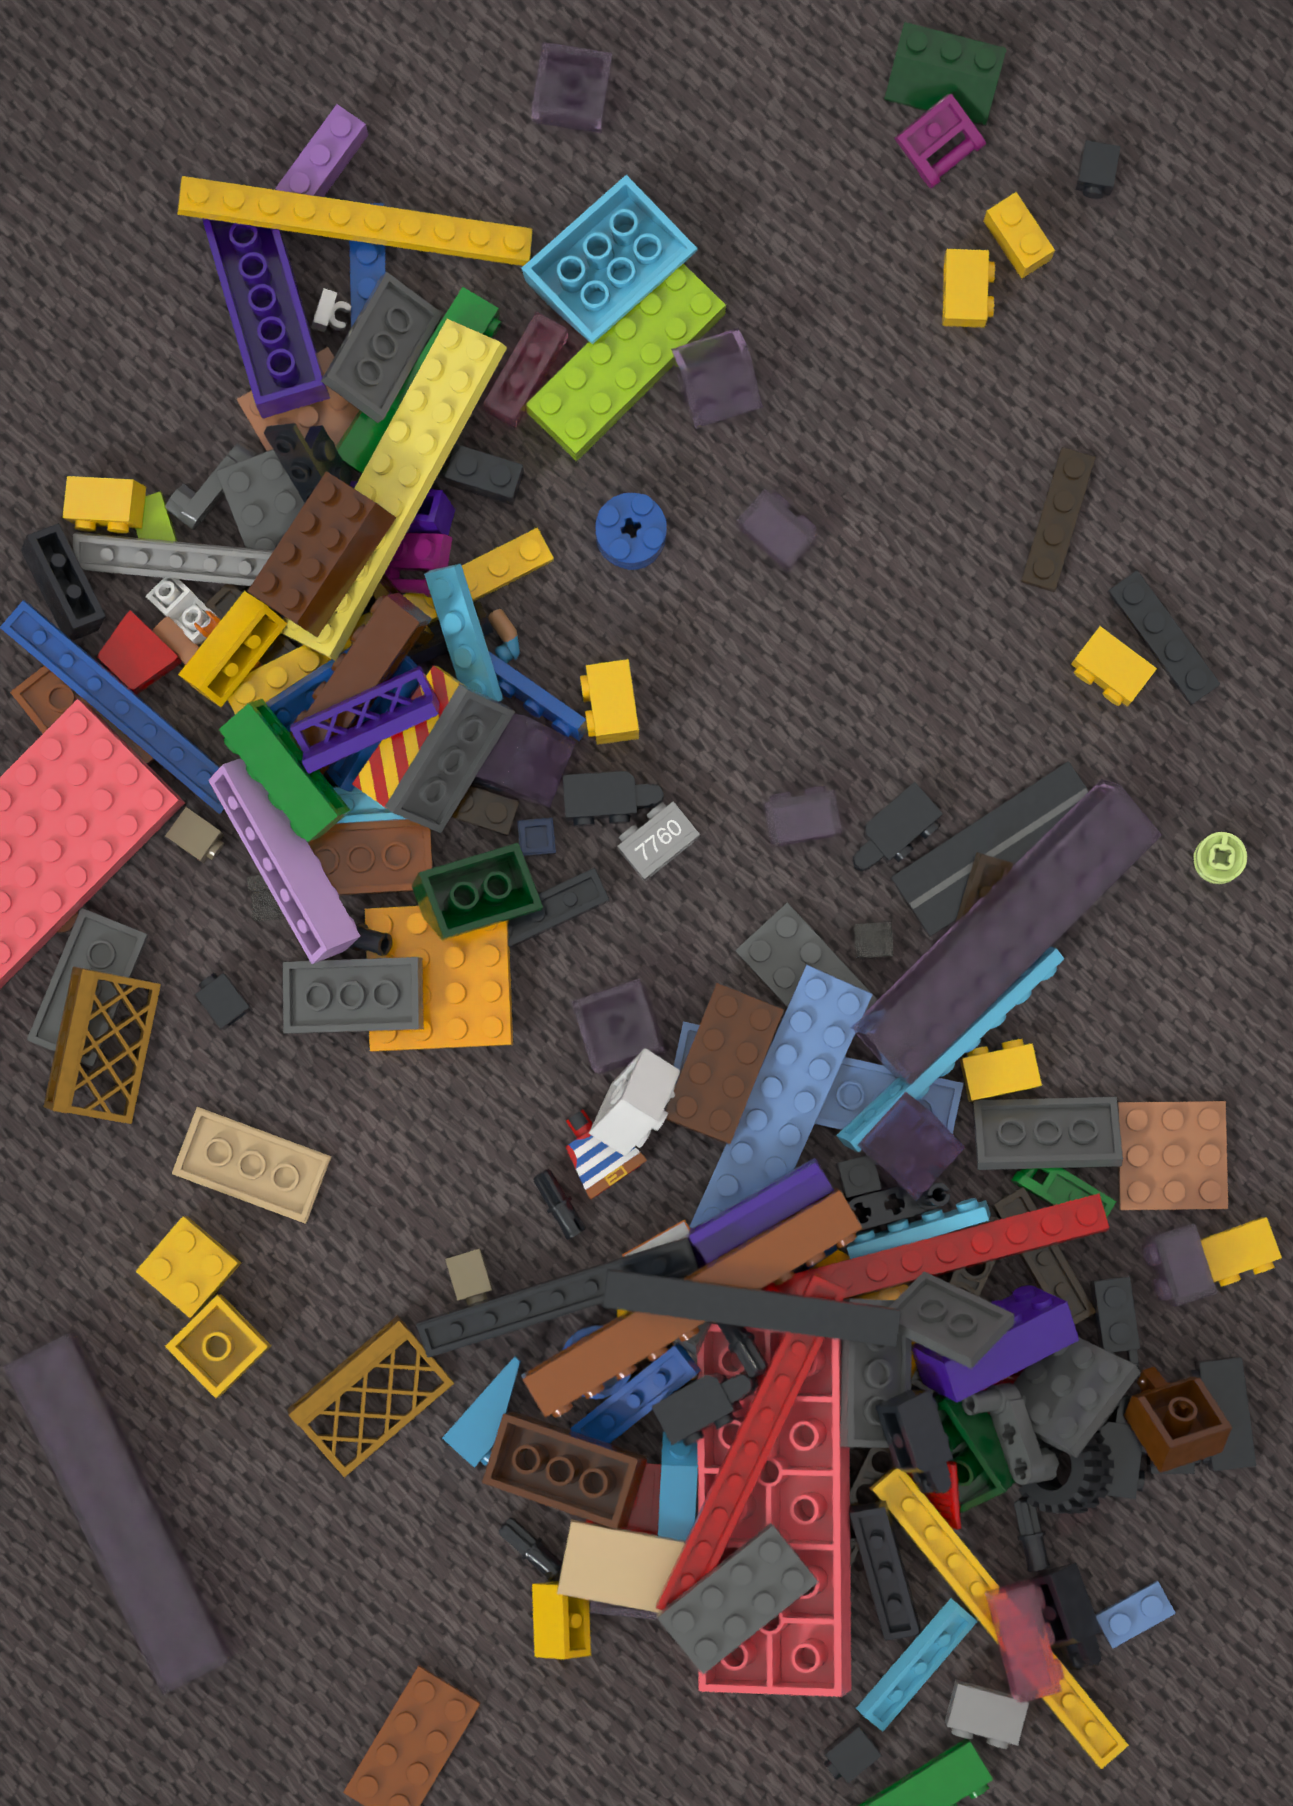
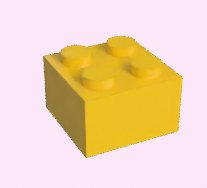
M629 659L586 665L587 675L580 676L583 702L591 701L592 710L585 711L588 736H596L597 745L639 739Z
M182 1216L136 1272L189 1318H194L242 1262L188 1216Z
M221 1294L212 1299L165 1347L215 1398H218L272 1345Z

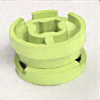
M1227 832L1213 833L1203 839L1196 847L1193 858L1194 866L1197 873L1207 882L1213 884L1228 883L1243 872L1247 863V851L1242 841L1235 835Z

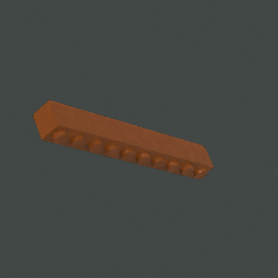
M834 1188V1191L721 1255L683 1279L759 1290L771 1282H774L777 1286L795 1275L792 1270L803 1263L809 1267L825 1258L824 1251L837 1244L838 1248H841L857 1238L855 1232L862 1229V1226L841 1190ZM627 1311L523 1373L521 1376L543 1415L547 1417L552 1414L556 1418L572 1409L573 1405L571 1402L584 1395L588 1399L601 1392L605 1388L603 1383L610 1378L616 1376L620 1380L633 1373L637 1369L634 1364L647 1357L649 1361L660 1357L668 1351L666 1345L679 1338L681 1342L692 1338L700 1332L698 1326L706 1321Z

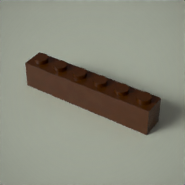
M399 592L386 596L382 595L372 606L370 613L373 616L366 625L362 624L351 637L353 645L347 654L342 653L333 663L331 670L334 673L328 682H322L314 691L312 698L315 701L309 710H303L294 723L390 680L432 618ZM379 696L370 699L367 710H370ZM364 702L357 705V707L363 708ZM344 711L337 715L334 725L350 729L357 725L360 715ZM332 717L324 721L330 723ZM313 725L302 730L309 745L312 746L325 739L327 730ZM331 732L330 737L337 735L338 733ZM333 763L318 770L324 776Z

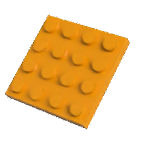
M419 906L365 909V924L368 928L388 933L392 937V948L387 955L380 956L377 953L366 950V959L421 957L423 959L424 1030L369 1031L370 1051L513 1045L510 947L508 942L509 921L507 920L442 940L424 920Z

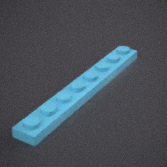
M1040 944L836 1135L844 1146L860 1152L874 1144L877 1140V1135L887 1125L897 1122L902 1117L903 1110L913 1101L924 1097L929 1091V1086L938 1077L948 1074L954 1068V1062L964 1053L975 1049L981 1041L980 1038L988 1030L999 1026L1006 1019V1014L1015 1005L1023 1003L1031 996V990L1036 985L1055 974L1057 966L1064 960L1058 949Z

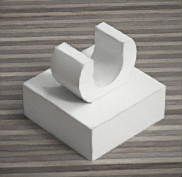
M324 288L311 328L325 332L329 323L335 330H344L346 323L336 320L334 313L339 310L349 313L351 305L344 301L334 303L337 292Z

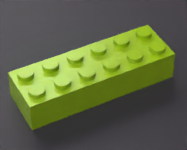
M682 264L594 344L588 342L526 403L527 414L577 462L725 315L726 304L685 264Z

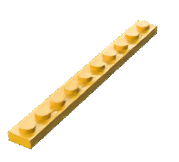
M186 176L181 178L177 215L524 266L530 261L532 228Z
M537 527L462 565V569L472 601H475L554 561V558ZM406 593L403 595L432 618L430 623L438 620L432 597H427L422 593ZM368 612L360 617L342 652L353 645L351 637L362 624L366 625L373 616L372 613ZM303 645L249 672L228 698V702L235 714L249 702L259 699L267 702L330 661L331 658Z
M893 1467L870 1487L880 1501L886 1500L889 1512L1094 1763L1100 1769L1104 1768L1129 1745L926 1496L918 1490L919 1488L916 1487L917 1485L908 1474Z

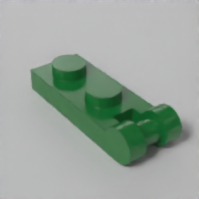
M1063 1168L1021 1169L1020 1172L1016 1171L1011 1179V1182L1016 1186L1024 1187L1026 1191L1051 1206L1100 1194L1106 1218L1117 1202ZM1038 1169L1047 1174L1042 1184L1033 1180Z

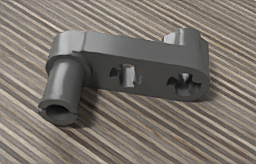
M242 441L238 442L197 493L186 484H182L169 498L165 509L190 529L195 530L225 494L216 470L258 454Z
M1014 1384L992 1385L987 1390L979 1391L962 1400L963 1409L968 1415L990 1412L1010 1474L1016 1483L1025 1485L1053 1480L1056 1477L1059 1465L1055 1453L1047 1448L1039 1447L1024 1400Z

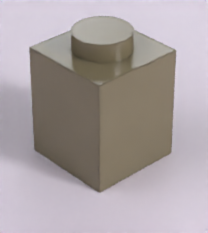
M185 807L165 835L169 840L203 864L207 858L214 860L224 846V842L221 841L224 834L187 807Z
M481 1248L445 1259L457 1301L466 1299L467 1305L488 1299L486 1292L493 1290Z

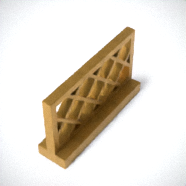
M73 966L43 1107L61 1113H72L132 1124L161 984ZM98 979L110 981L118 993L104 1004H101L95 995ZM118 983L130 986L122 990ZM138 987L150 989L147 1004L135 1011L126 995ZM122 999L131 1015L115 1025L107 1014L106 1009ZM94 1002L97 1008L92 1011V1006ZM101 1013L110 1029L94 1040L88 1031L89 1021ZM143 1013H145V1014H144V1019H143V1022H142V1020H141V1018H140L139 1016H141ZM135 1020L141 1029L140 1038L128 1046L119 1030ZM114 1034L124 1050L107 1060L98 1045ZM87 1038L89 1044L84 1047L85 1040ZM137 1048L136 1057H135L134 1054L132 1053V1051ZM94 1049L103 1064L87 1075L80 1065L81 1059L84 1054ZM128 1055L134 1065L131 1075L121 1081L113 1070L112 1065ZM107 1069L116 1085L100 1096L90 1080ZM78 1073H79V1074L81 1075L82 1079H80V1080L77 1082ZM130 1083L129 1090L127 1091L125 1086ZM86 1084L95 1100L85 1107L72 1106L74 1092ZM119 1090L126 1099L123 1115L111 1113L104 1102ZM100 1105L103 1111L94 1110L93 1108Z
M397 1315L288 1408V1415L297 1426L299 1425L341 1475L346 1477L449 1389L454 1382L433 1357L427 1358L424 1346ZM408 1340L416 1349L415 1364L394 1363L395 1349ZM390 1355V1363L381 1362ZM420 1355L429 1365H420ZM374 1367L389 1368L388 1388L367 1387L368 1372ZM394 1369L415 1370L413 1390L392 1388ZM419 1370L435 1371L443 1382L433 1391L418 1390ZM363 1378L362 1386H353ZM346 1391L362 1392L360 1411L339 1410L340 1396ZM366 1392L387 1393L386 1413L365 1412ZM392 1394L412 1395L411 1410L405 1415L390 1413ZM417 1396H426L416 1404ZM335 1401V1410L326 1409ZM319 1414L334 1415L333 1435L317 1434L309 1423ZM339 1416L360 1417L358 1437L337 1435ZM364 1417L385 1419L384 1433L378 1438L362 1437ZM389 1419L398 1420L389 1427ZM323 1440L332 1441L331 1449L326 1445V1443ZM336 1441L357 1442V1455L346 1465L335 1455ZM362 1443H371L361 1451Z

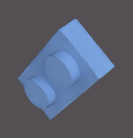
M1156 1580L1095 1614L1111 1648H1115L1176 1613L1161 1585Z

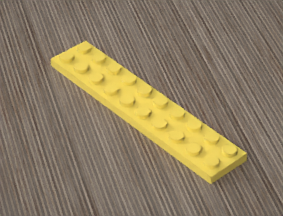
M449 319L445 321L354 488L390 512L396 519L319 636L312 635L285 616L283 620L287 625L281 631L283 635L336 661L507 349L505 345Z

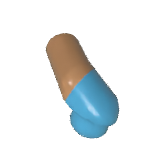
M497 609L488 617L491 625L503 642L502 645L495 648V653L502 661L509 663L512 659L516 660L520 654L517 630L504 611Z

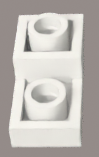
M163 578L146 597L166 617H170L194 644L200 646L207 638L195 628L194 623L199 624L201 627H206L211 620L206 611L211 610L179 579Z

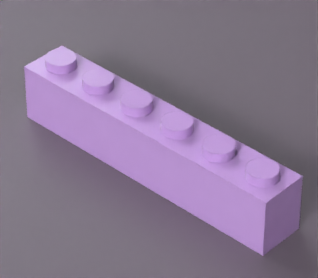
M241 758L223 764L208 781L311 964L346 951L360 937V934L357 931L354 920L348 915L341 903L337 890L331 885L324 873L320 860L314 855L308 842L292 830L291 821L286 814L270 802L268 798L269 793L263 785L255 781L246 770L247 765Z

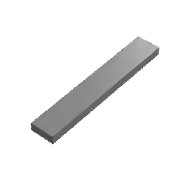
M80 532L73 534V552L82 570L251 586L273 553V550Z

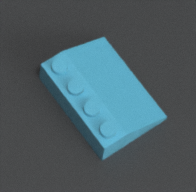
M625 175L521 269L526 283L544 302L591 344H594L695 254L698 249L646 194Z

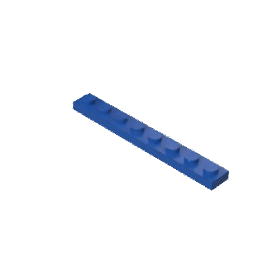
M23 600L0 628L220 814L224 808L208 781L220 766L26 600Z

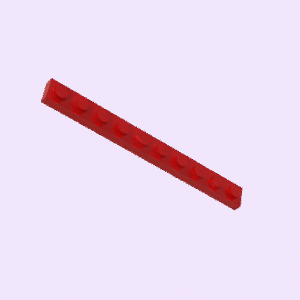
M1095 1194L796 1273L782 1284L776 1286L774 1282H771L761 1288V1290L802 1295L812 1273L846 1288L847 1291L843 1299H850L914 1282L923 1272L933 1276L953 1272L1108 1231L1109 1225L1100 1194Z
M812 1273L802 1295L842 1301L847 1290ZM784 1332L656 1603L657 1609L663 1610L717 1566L825 1337Z

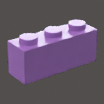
M336 104L275 190L324 197L367 138L366 124Z

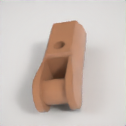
M165 617L152 630L185 665L199 649V646L194 644L170 617Z

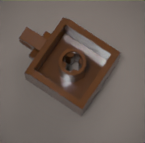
M1155 1367L1142 1370L1137 1382L1141 1393L1131 1397L1124 1417L1158 1471L1162 1473L1222 1453L1232 1426L1201 1378L1192 1376L1174 1383H1167Z

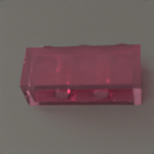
M536 311L484 401L485 412L515 429L517 428L526 412V403L537 393L568 339L567 328Z
M1024 1580L985 1591L1012 1698L1019 1703L1062 1692L1060 1681L1064 1680V1674L1059 1659H1054L1050 1645L1055 1644L1050 1624H1044L1041 1610L1045 1609V1600L1039 1587L1035 1588L1033 1583Z

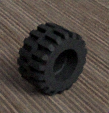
M1095 1433L1077 1458L1069 1454L1072 1470L1064 1486L1060 1484L1056 1475L1053 1480L1022 1485L1019 1492L1022 1496L1029 1497L1027 1502L1031 1506L1039 1507V1510L1043 1512L1082 1514L1088 1512V1508H1095L1100 1504L1098 1497H1106L1109 1491L1105 1487L1113 1482L1114 1476H1110L1109 1471L1110 1468H1114V1460L1108 1459V1455L1112 1453L1109 1445H1102L1105 1438L1100 1433ZM1036 1437L1039 1447L1047 1448L1055 1453L1058 1459L1062 1450Z

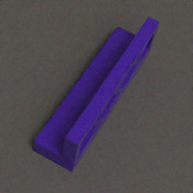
M418 666L293 723L290 729L303 752L302 763L309 774L439 715L440 702L421 666ZM416 678L425 693L413 700L399 695L402 685ZM397 687L395 694L388 692ZM381 696L392 700L389 711L378 714L367 710L370 699ZM364 702L363 708L357 707V705ZM396 702L402 703V705L395 708ZM344 711L360 715L357 725L350 729L334 724L337 715ZM332 717L330 723L324 721ZM364 717L370 718L369 720L362 723ZM313 725L326 729L325 739L312 746L309 745L302 730ZM331 732L338 733L337 735L330 737Z
M813 1158L689 1230L688 1236L692 1243L697 1245L708 1264L831 1193L834 1189L816 1158Z

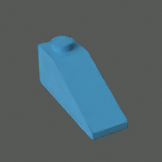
M517 1356L507 1364L442 1438L473 1467L479 1462L485 1466L488 1464L503 1413L508 1411L521 1363Z
M663 1432L658 1536L686 1541L694 1525L696 1515L697 1442L688 1447H685L683 1442L671 1445L665 1432Z

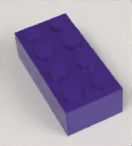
M1025 1285L1015 1289L1013 1295L1001 1301L990 1302L1013 1313L1014 1325L972 1369L919 1343L913 1344L911 1350L923 1385L955 1402H959L1079 1341L1067 1301L1032 1285Z

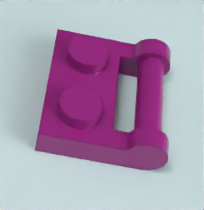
M947 94L894 137L918 170L920 177L931 189L940 182L942 175L973 150L979 151L986 145L983 136L952 94ZM962 131L965 135V140L931 166L926 159Z
M406 533L385 574L400 593H422L427 597H431L426 578L424 580L399 579L400 571H430L447 567L452 537L445 534Z

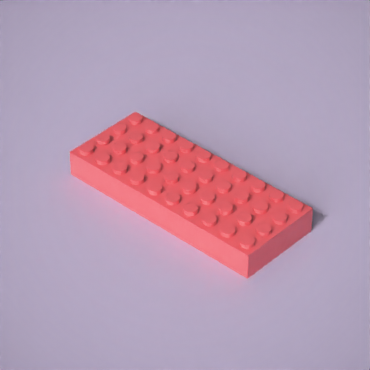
M79 699L0 777V989L185 804L87 703Z
M716 1323L711 1324L701 1349L697 1354V1365L701 1369L697 1374V1380L713 1373L725 1375L727 1380L736 1377V1375L747 1373L737 1355L729 1351V1342ZM745 1327L748 1332L754 1334V1343L769 1366L784 1332ZM824 1338L717 1564L718 1566L772 1522L817 1578L818 1583L704 1675L699 1671V1691L842 1697L851 1691L850 1447H840L841 1339ZM765 1373L756 1377L758 1378V1386L760 1385ZM757 1391L739 1401L743 1408L733 1413L736 1420L718 1430L712 1425L702 1431L705 1437L697 1442L698 1514Z

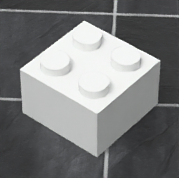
M644 1048L611 1083L589 1134L624 1156L635 1146L638 1148L642 1147L649 1137L651 1129L657 1131L667 1117L668 1112L664 1108L668 1105L670 1098L675 1097L674 1088L680 1070Z

